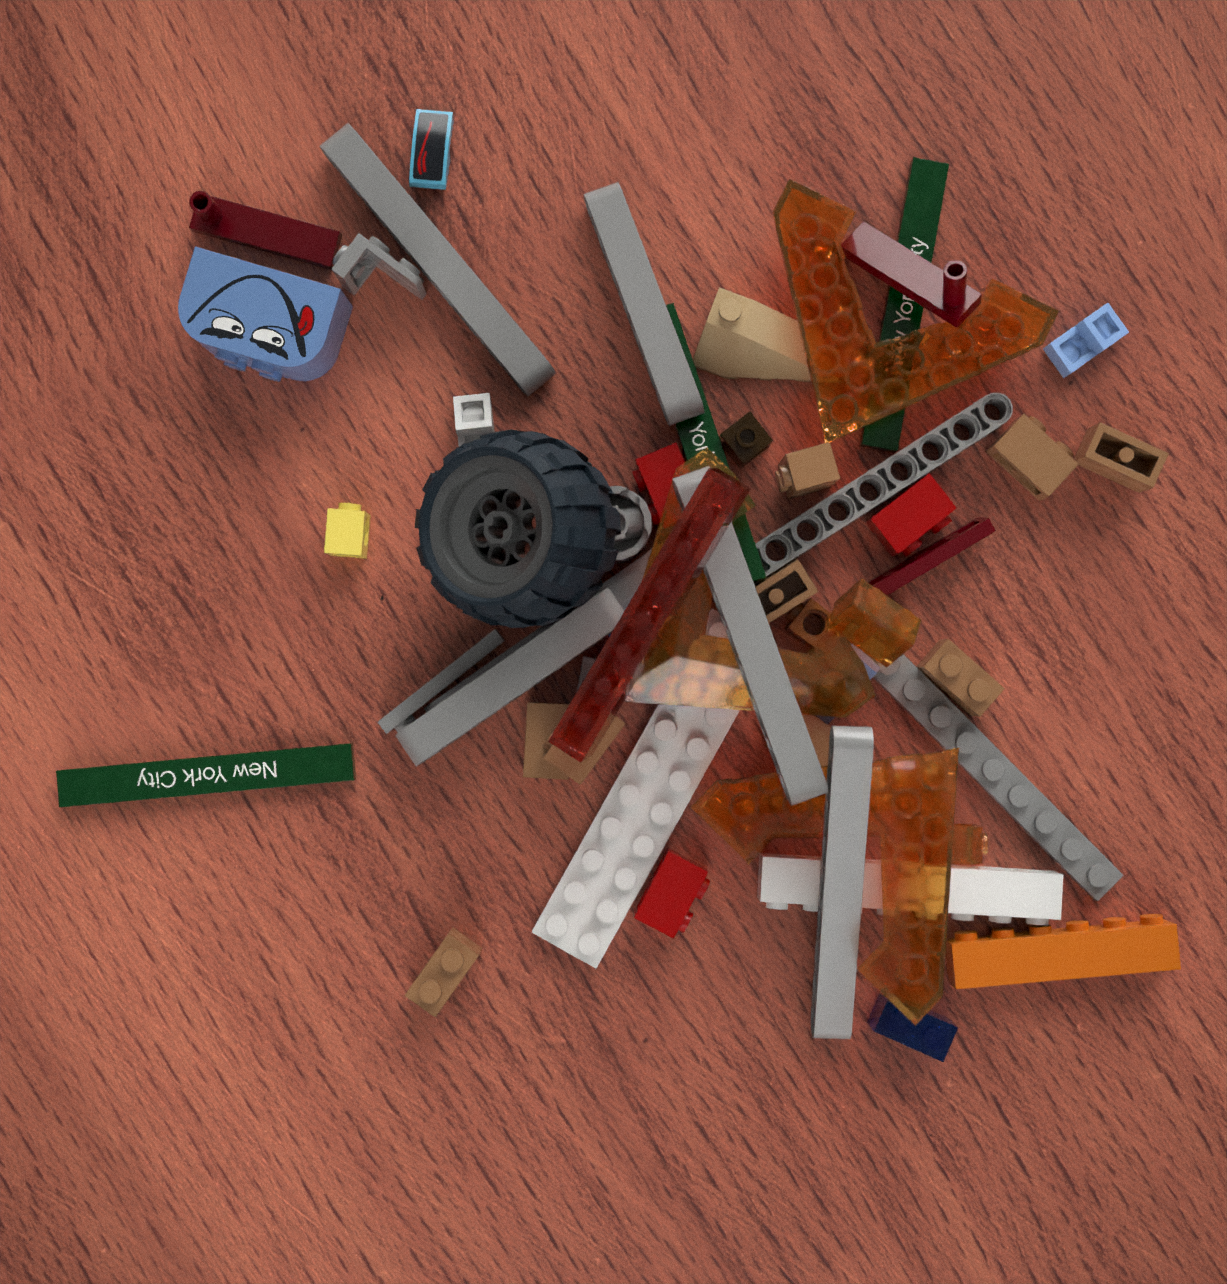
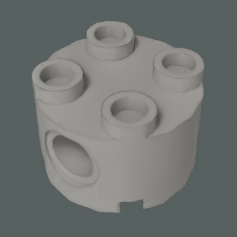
M610 486L614 494L609 499L612 507L618 509L621 531H616L614 548L619 550L615 564L625 563L637 557L645 549L652 530L651 513L646 502L635 492L622 486Z

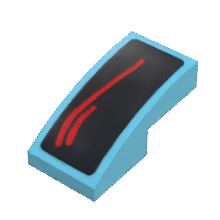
M416 109L410 159L409 187L446 190L450 166L449 151L454 124L453 112Z

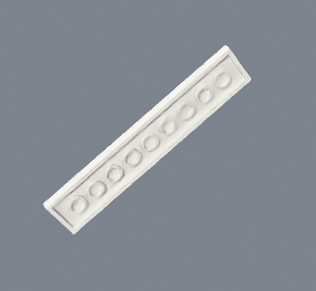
M710 610L532 930L533 934L594 968L598 967L749 695L718 611Z

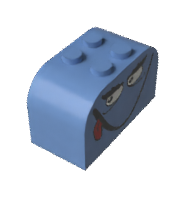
M196 246L178 302V314L183 328L193 339L212 353L215 358L224 361L225 366L245 372L247 366L259 371L260 376L277 382H281L282 377L296 381H310L326 374L338 358L353 308L340 288Z

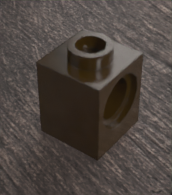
M748 412L722 432L719 437L722 447L739 469H742L764 452L773 442L772 438L751 412Z

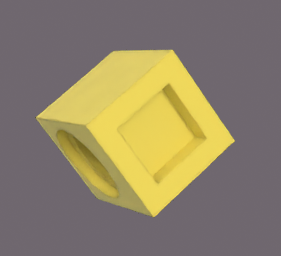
M339 503L338 509L328 508L325 554L367 559L370 514L366 511H361V505Z

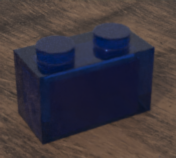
M881 989L867 1021L874 1032L941 1062H944L958 1030V1027L949 1018L884 989Z

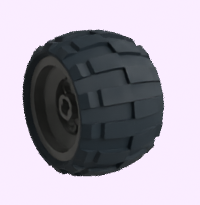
M510 429L493 432L457 447L443 458L444 466L440 470L435 471V473L430 474L422 489L425 493L420 509H416L415 528L419 529L420 545L416 549L421 566H425V569L429 570L433 576L430 583L448 602L462 609V613L489 625L526 628L530 626H545L565 618L572 610L584 605L604 585L601 580L603 574L614 567L619 550L614 548L616 531H621L620 515L618 509L611 505L609 498L614 493L602 472L592 467L593 464L588 462L589 458L566 441L534 431L527 432ZM534 516L536 520L535 529L532 526V520ZM529 543L530 551L526 555L525 546Z

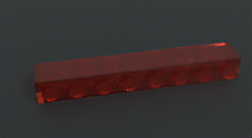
M708 468L551 735L549 743L580 763L593 755L751 490L750 487L718 468Z

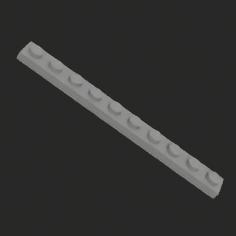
M859 612L847 624L836 641L845 650L854 643L881 668L873 677L877 683L1093 900L1099 901L1124 875L862 612Z

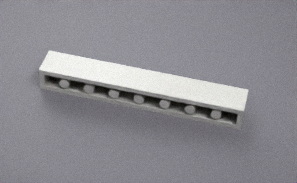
M759 853L757 898L759 901L766 902V908L786 910L788 909V904H803V910L818 912L821 857ZM865 859L861 914L863 908L877 909V914L882 916H900V910L914 911L915 917L927 919L937 918V913H952L951 919L961 921H974V915L989 916L988 921L996 923H1011L1012 917L1026 918L1027 924L1049 925V919L1061 920L1063 874L1053 870Z

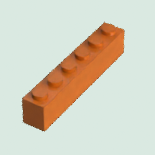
M1162 914L1140 915V921L1126 922V918L1110 917L1102 919L1103 924L1089 926L1088 921L1078 920L1068 921L1065 923L1066 928L1052 929L1051 924L1029 925V931L1015 932L1013 927H998L991 929L992 934L978 936L977 931L974 930L954 932L955 938H944L948 983L955 989L1181 970L1177 924L1163 919Z

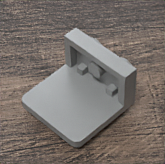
M358 233L349 246L344 245L339 249L333 259L334 266L331 270L342 287L354 296L376 267L421 300L427 294L423 286L424 280L419 276L420 271L404 258L397 262L388 253L390 249L374 236H371L368 240Z

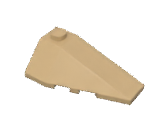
M719 287L693 362L696 368L725 379L760 378V380L788 379L804 382L841 383L854 347L755 300Z

